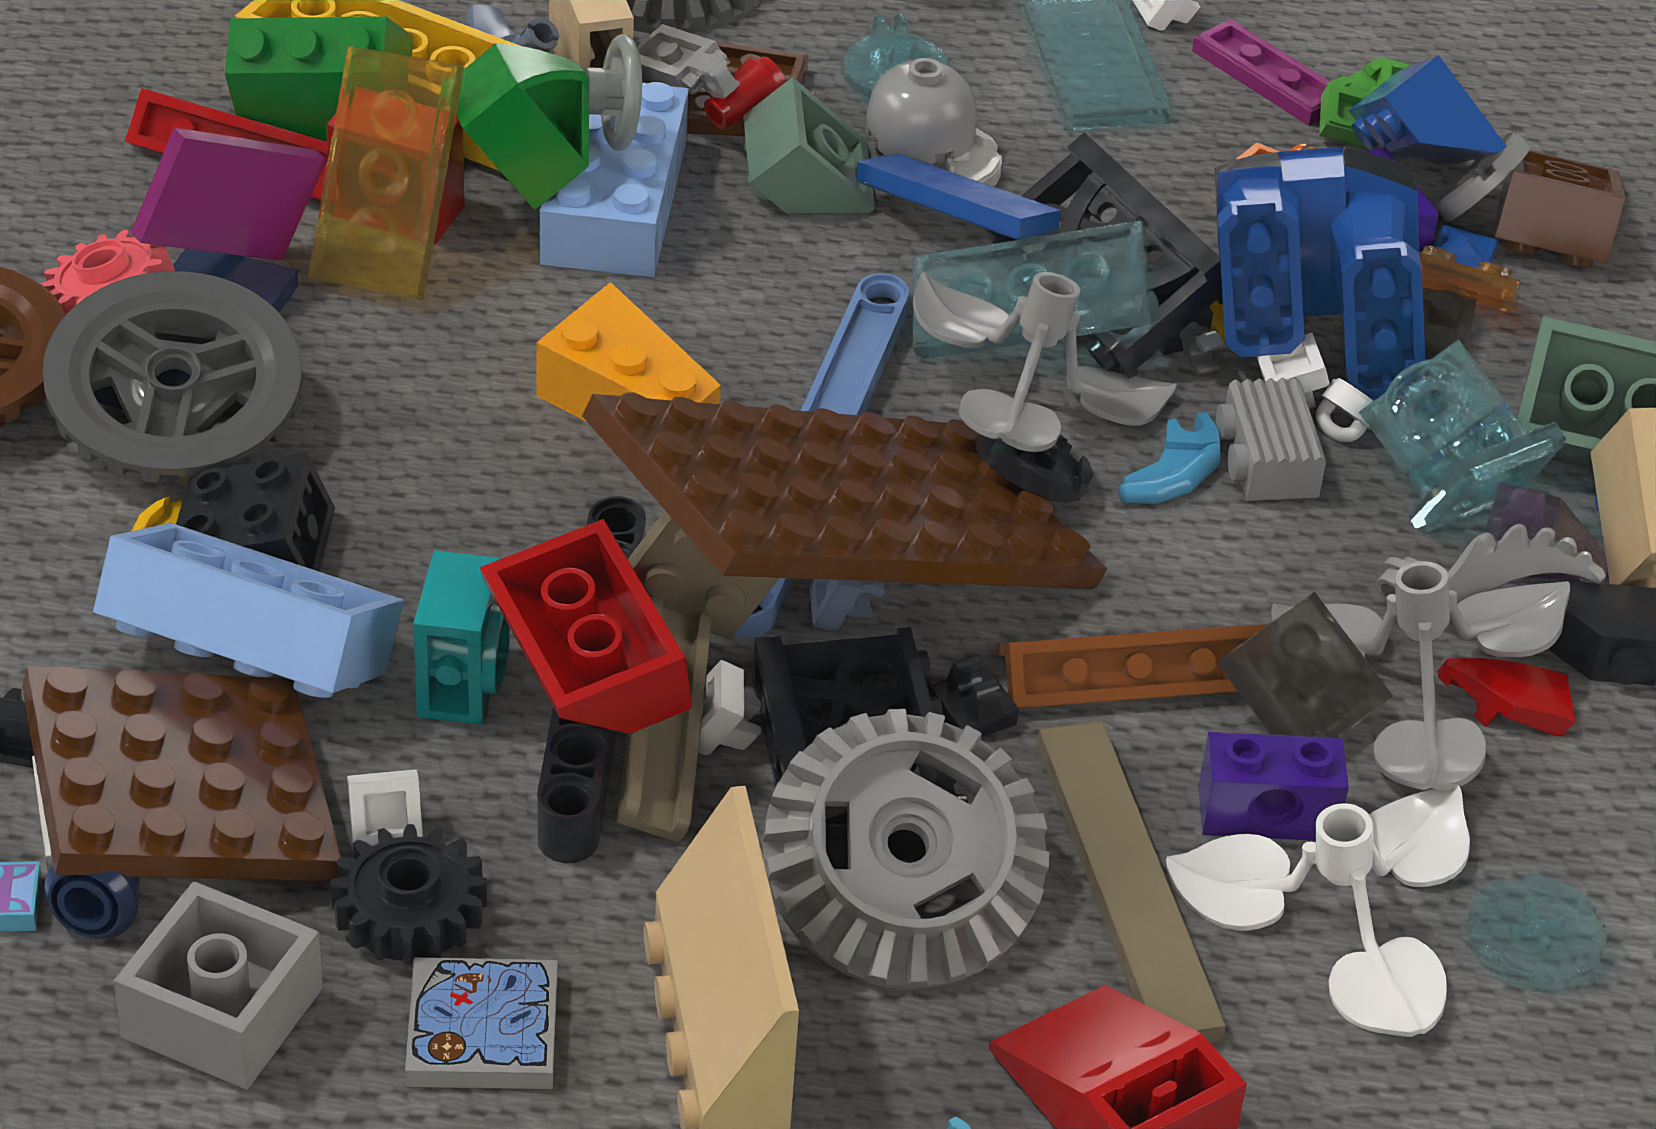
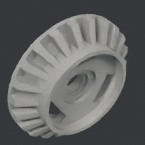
M889 709L885 715L868 717L867 713L851 717L847 724L834 730L829 727L818 734L812 744L803 752L799 751L792 759L781 780L777 783L768 806L763 828L762 853L771 895L782 918L794 935L818 958L843 974L865 983L898 989L930 988L957 982L981 972L997 961L1017 941L1036 911L1044 892L1045 875L1049 868V851H1046L1045 844L1047 826L1044 813H1038L1033 796L1035 791L1027 778L1021 779L1011 767L1012 758L1001 747L995 751L980 740L982 733L968 725L964 729L944 722L945 716L928 712L925 717L906 715V709ZM912 765L927 766L950 776L975 797L970 805L910 771ZM825 807L847 808L848 869H833L826 853ZM898 830L913 831L922 838L926 847V854L917 862H902L891 854L888 848V837ZM969 878L981 894L978 898L942 917L921 919L915 909Z

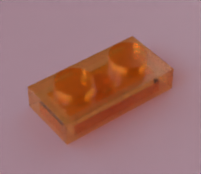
M1424 246L1423 251L1419 252L1422 267V288L1508 313H1515L1521 295L1520 280L1511 278L1513 274L1511 270L1488 262H1480L1478 268L1457 263V256L1455 254L1432 246Z

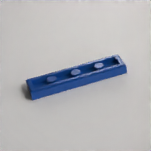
M897 153L857 161L856 180L860 184L1013 239L1022 240L1059 230L1061 212L1059 209Z

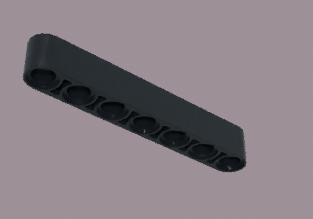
M610 496L601 499L592 505L588 514L587 525L604 519L628 559L646 536L645 509L637 501L623 496ZM554 707L552 709L537 791L538 847L545 856L553 861L577 863L590 857L596 851L599 844L617 731L560 718Z

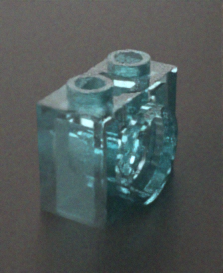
M1459 340L1433 359L1415 363L1404 369L1394 378L1386 393L1359 411V414L1425 503L1432 501L1441 493L1454 488L1462 478L1493 456L1504 452L1512 442L1527 432L1506 399Z

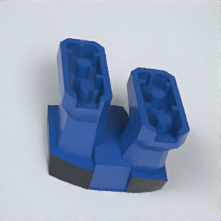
M1346 147L1256 154L1215 167L1217 235L1221 262L1225 346L1240 357L1291 354L1305 340L1304 316L1342 314L1346 382L1372 400L1412 397L1426 384L1422 267L1419 256L1417 189L1409 166L1374 154Z

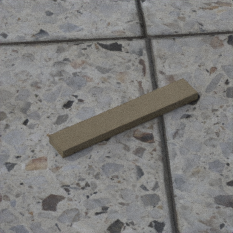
M1103 721L1039 729L1037 740L1039 753L1134 1000L1202 1033L1211 1044L1223 1042L1226 1025Z

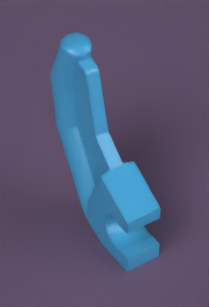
M1208 413L1196 414L1194 432L1184 430L1177 419L1168 420L1164 451L1159 461L1125 476L1123 483L1119 485L1118 495L1123 503L1156 505L1189 494L1219 467L1221 455L1219 429Z

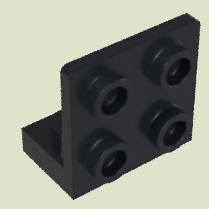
M305 452L284 457L272 456L261 461L225 468L213 467L197 473V476L190 478L176 525L261 553L264 552V554L320 572L335 506L308 453Z

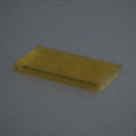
M348 46L308 278L424 300L465 67L457 64Z

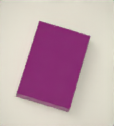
M174 128L130 233L143 244L283 260L327 160L314 149Z

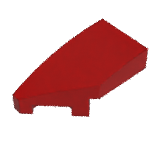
M1447 658L1437 670L1438 678L1446 686L1452 684L1463 688L1472 697L1477 706V711L1473 715L1484 727L1491 724L1501 713L1507 719L1554 736H1563L1576 722L1568 676L1530 664L1488 658Z

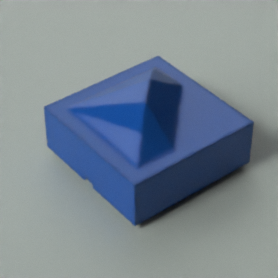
M1443 225L1429 255L1426 272L1449 279L1454 278L1457 281L1481 287L1495 256L1498 239Z

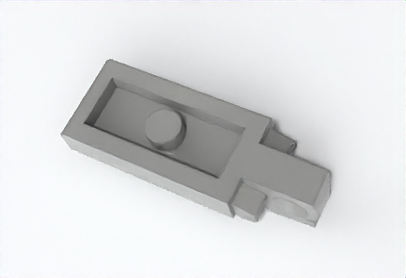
M662 24L637 46L641 59L642 78L646 80L665 83L674 87L689 88L688 92L691 95L703 87L712 97L723 99L740 85L739 81L734 79L727 68L730 60L721 51L716 41Z

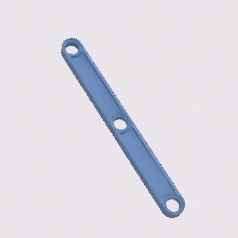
M878 273L871 274L858 283L801 411L816 412L817 409L824 408L838 414L860 416L863 412H866L907 317L909 287L900 277ZM887 297L894 300L895 303L877 304L871 302L870 299ZM780 578L759 604L762 610L751 614L734 636L752 638L768 632L774 625L793 578Z

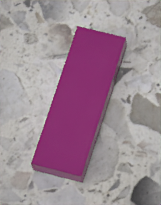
M1232 19L1194 37L1192 52L1306 125L1310 126L1320 120L1321 95L1330 82L1329 80Z

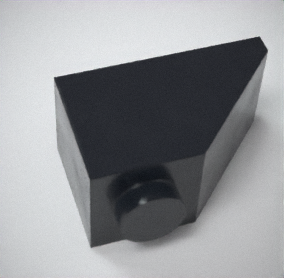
M1532 577L1530 585L1566 581L1570 583V597L1563 629L1557 641L1548 650L1589 680L1616 682L1624 685L1655 686L1656 588Z

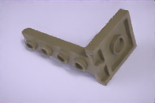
M664 510L628 558V561L686 657L692 709L632 734L627 733L616 822L679 843L687 833L691 822L710 633L731 640L780 578L723 576Z

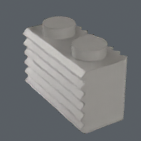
M1282 377L1277 382L1272 378L1265 382L1258 378L1252 383L1247 378L1242 383L1236 379L1229 383L1226 404H1219L1217 406L1216 426L1219 429L1220 440H1228V444H1230L1228 451L1229 475L1232 481H1240L1246 501L1319 498L1326 459L1300 381L1296 377L1289 381Z

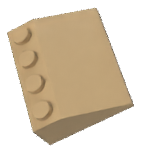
M736 786L729 789L656 891L655 921L644 922L643 928L647 962L649 965L660 964L663 975L656 976L654 981L658 1017L660 1020L672 1019L674 1032L666 1033V1053L671 1077L683 1075L686 1087L685 1090H678L677 1093L681 1129H790L799 1008L746 786Z

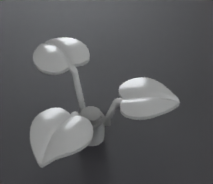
M925 271L922 272L917 282L913 297L916 319L926 332L941 341L970 349L982 347L987 340L1000 344L1020 322V325L1023 327V337L1032 344L1014 398L995 390L976 389L964 394L959 405L960 417L971 429L992 439H1002L1006 444L1027 452L1044 451L1054 446L1059 438L1061 424L1056 413L1044 406L1025 402L1042 347L1055 346L1058 339L1065 337L1067 389L1074 394L1081 395L1080 403L1087 411L1106 420L1130 426L1144 425L1153 421L1174 395L1177 383L1155 381L1136 376L1129 379L1122 373L1110 370L1107 372L1105 369L1078 366L1076 328L1080 316L1074 313L1080 295V288L1074 281L1063 275L1051 272L1036 274L1033 277L1027 297L1020 296L1018 298L1015 310L1010 316L1004 310L987 301L940 284L926 274Z
M1419 561L1409 563L1397 571L1395 575L1396 594L1387 596V611L1383 620L1373 610L1359 605L1336 603L1294 607L1273 603L1271 610L1272 627L1278 647L1296 669L1312 676L1333 678L1349 676L1358 672L1365 663L1366 654L1375 656L1383 652L1396 619L1399 627L1404 630L1407 637L1419 641L1424 722L1405 720L1386 727L1377 735L1374 742V759L1379 770L1397 783L1421 790L1429 788L1448 790L1454 789L1457 785L1459 787L1463 786L1478 775L1485 763L1487 750L1485 737L1481 729L1473 721L1465 718L1437 721L1432 640L1442 635L1451 619L1461 639L1470 640L1477 638L1480 649L1487 654L1498 657H1525L1541 653L1549 649L1562 632L1570 597V583L1566 581L1491 590L1469 596L1457 604V593L1449 590L1447 571L1436 563Z

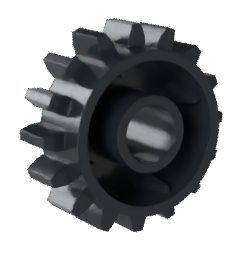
M407 824L403 837L393 838L391 833L385 828L378 829V844L371 846L364 841L357 840L353 843L354 859L339 858L336 862L337 878L332 879L330 884L336 927L338 931L350 930V945L354 949L364 946L374 953L376 960L382 961L384 958L403 961L404 964H412L414 957L441 958V953L454 945L460 948L466 945L467 928L480 929L482 925V908L487 907V878L482 875V860L480 856L467 857V842L462 838L453 841L449 845L444 844L443 829L436 827L429 833L427 838L417 836L414 824Z

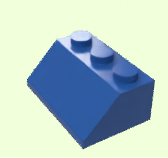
M1439 55L1398 71L1348 110L1356 120L1352 123V129L1359 140L1370 150H1373L1375 147L1377 149L1386 148L1392 156L1459 164L1498 154L1507 147Z

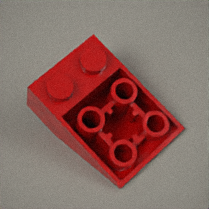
M1107 985L989 1042L988 1049L1056 1129L1238 1128L1247 1083L1203 1034Z

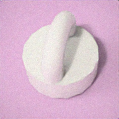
M1334 378L1330 386L1321 395L1324 399L1316 410L1315 418L1319 429L1327 437L1342 443L1353 442L1359 439L1366 429L1371 430L1383 412L1377 403L1340 378ZM1335 408L1354 420L1350 427L1342 428L1332 421L1330 415Z

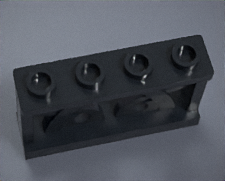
M1084 132L1067 146L1070 154L1022 195V197L1061 210L1059 230L1037 236L1045 237V243L1037 249H1029L1023 245L1022 240H1016L984 228L992 240L986 247V250L1006 273L1016 268L1022 274L1018 281L1027 293L1029 292L1033 277L1038 273L1047 272L1042 266L1053 263V273L1063 275L1074 281L1080 288V295L1074 313L1080 316L1076 328V336L1082 333L1090 340L1085 344V347L1103 369L1108 372L1116 366L1130 379L1139 373L1137 370L1139 366L1215 301L1220 305L1223 304L1220 257ZM1076 192L1067 209L1060 206ZM1106 209H1117L1115 217L1108 223L1090 221L1091 216L1102 222L1101 215ZM1137 227L1141 230L1134 238L1128 253V268L1132 276L1131 278L1113 281L1078 279L1077 261L1083 234L1093 238L1108 239L1122 236ZM1152 251L1163 252L1161 259L1157 262H1147L1152 272L1144 274L1142 269L1144 256ZM1178 289L1160 305L1157 295H1164ZM1146 301L1148 310L1147 317L1125 335L1111 332L1109 327L1114 317L1126 315L1127 322L1131 326L1137 314L1134 303ZM1082 305L1097 306L1093 316Z
M911 627L897 628L896 635L783 644L781 635L754 637L752 684L755 697L761 703L759 716L775 788L799 751L803 752L813 743L818 734L829 727L834 730L842 726L844 717L851 718L867 713L868 717L885 715L889 709H906V715L925 717L928 712L943 715L940 698L938 696L930 697L928 692L931 684L928 653L926 650H917ZM890 675L896 681L897 686L891 691H880L874 687L877 676ZM870 676L862 682L859 691L847 687L852 678ZM832 679H834V683H833V682L824 681V680H832ZM822 710L831 712L828 719L820 725L807 724L801 719L804 715H815L821 721ZM919 764L912 765L910 771L914 772L918 766L922 778L968 803L964 793H955L954 785L956 780L936 769ZM825 807L826 853L832 866L848 865L847 808ZM898 830L888 837V848L891 854L898 860L923 858L926 854V847L922 838L913 831Z

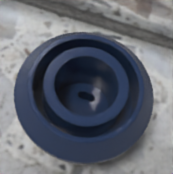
M52 866L45 879V895L53 915L66 929L83 937L107 939L125 932L135 920L138 911L140 880L139 877L126 876L120 872H102L91 875H55L54 866Z

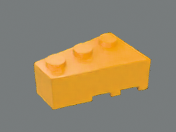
M611 282L536 342L537 397L584 421L586 420L582 417V414L592 394L622 396L624 393L629 392L650 399L673 400L674 397H685L699 403L720 404L721 385Z

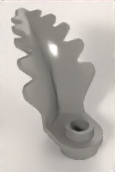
M1522 524L1512 526L1499 541H1495L1493 535L1488 532L1478 535L1447 572L1449 590L1457 593V604L1469 596L1495 590L1497 587L1508 582L1526 580L1531 575L1566 574L1600 584L1606 578V574L1600 566L1593 562L1589 552H1577V545L1573 538L1565 537L1560 541H1554L1555 531L1551 528H1542L1530 540L1526 527ZM1389 557L1380 567L1381 576L1377 579L1375 585L1379 594L1386 602L1388 595L1396 594L1395 575L1397 571L1409 563L1419 561L1411 557H1405L1403 560L1397 557Z

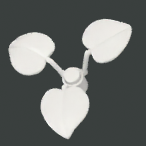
M1459 785L1454 789H1431L1389 803L1373 811L1371 814H1368L1364 809L1356 805L1344 803L1335 804L1324 809L1316 820V842H1306L1303 844L1302 858L1291 875L1290 860L1286 852L1271 839L1254 834L1224 836L1190 852L1167 856V872L1175 890L1186 905L1211 923L1224 929L1235 931L1260 929L1278 921L1284 912L1283 892L1297 890L1313 863L1317 865L1320 873L1331 883L1339 886L1351 885L1354 892L1361 939L1366 952L1347 954L1333 966L1328 981L1329 995L1333 1005L1346 1020L1359 1028L1389 1035L1413 1037L1417 1034H1425L1440 1020L1445 1009L1447 994L1446 975L1440 960L1427 945L1412 937L1395 938L1380 947L1378 946L1373 931L1366 889V875L1371 867L1377 876H1385L1391 871L1398 881L1412 887H1430L1445 883L1457 876L1467 863L1470 837L1463 809L1462 792Z

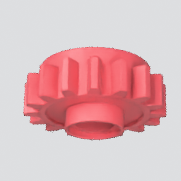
M122 230L114 239H108L105 234L98 236L96 242L89 245L83 243L76 245L77 253L74 255H61L56 258L59 267L45 270L44 276L47 281L41 283V285L53 294L66 315L85 297L111 283L136 275L175 271L165 246L140 243L135 237L131 238L128 230Z

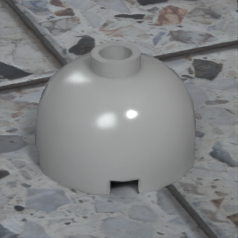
M930 58L909 60L888 69L873 86L866 116V133L868 138L872 134L877 139L876 148L884 155L898 153L927 164H936L937 154H946L953 151L952 159L962 156L973 145L977 123L976 99L966 78L952 67Z

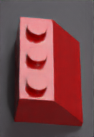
M604 519L480 567L481 576L560 718L632 734L692 709L686 657Z

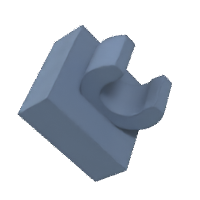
M810 579L808 585L813 627L834 632L839 630L847 615L851 618L871 617L870 596L864 595V593L882 597L885 593L884 582Z

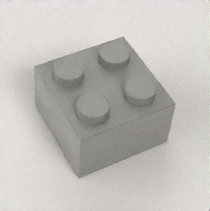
M193 881L113 980L121 1038L248 1090L323 989L319 931Z

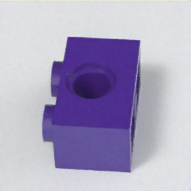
M1208 732L1198 785L1202 835L1230 836L1254 834L1272 839L1316 841V820L1319 814L1332 805L1346 803L1349 785L1343 739Z

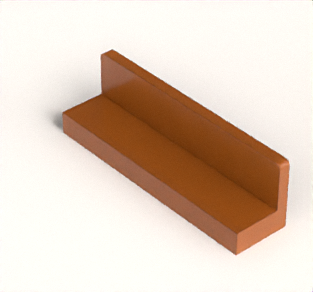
M1264 624L995 643L996 656H1005L1008 695L1018 708L1269 689Z

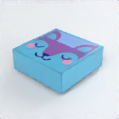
M40 861L0 862V932L36 931L42 886Z

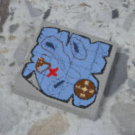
M414 957L405 1062V1087L553 1089L558 960Z

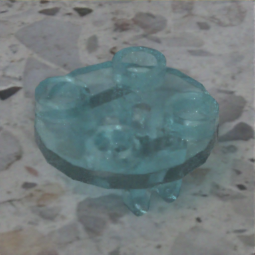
M898 13L894 17V24L887 28V23L883 16L875 17L870 36L862 38L848 48L843 58V73L845 81L855 92L862 95V101L869 106L873 86L891 67L918 58L934 59L948 66L950 64L947 55L937 45L921 37L909 35L908 21L903 13Z

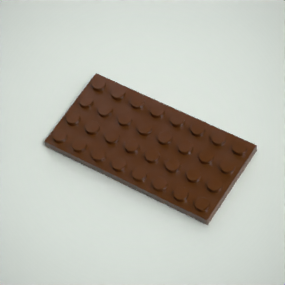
M629 392L624 393L622 396L592 394L582 414V417L723 576L1093 589L1098 586L1107 571V568L1089 551L1090 543L1079 533L1068 529L1052 513L1054 509L1050 502L1006 480L985 462L977 452L974 442L978 433L961 420L951 419L946 423L926 421L916 416H907L905 419L884 418L871 412H863L861 416L838 414L824 408H819L816 412L798 411L776 404L771 405L769 408L749 407L734 401L711 404L695 402L685 397H674L673 400L650 399Z

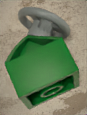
M625 34L615 37L609 45L603 68L584 67L583 69L579 63L559 55L523 46L495 43L442 88L465 132L532 208L536 210L589 167V114L601 115L604 137L612 149L622 151L629 147L636 134L641 110V59L635 41Z

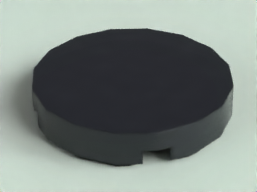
M979 433L974 439L977 452L991 468L1020 488L1048 500L1065 503L1079 501L1094 476L1089 460L1082 455L1080 461L1077 462L1069 454L1072 445L1062 435H1059L1054 446L1040 452L1019 450L1006 444L1002 439H992Z

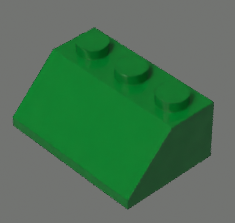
M387 16L230 18L224 74L235 114L327 142V123L357 87L408 101L414 37Z

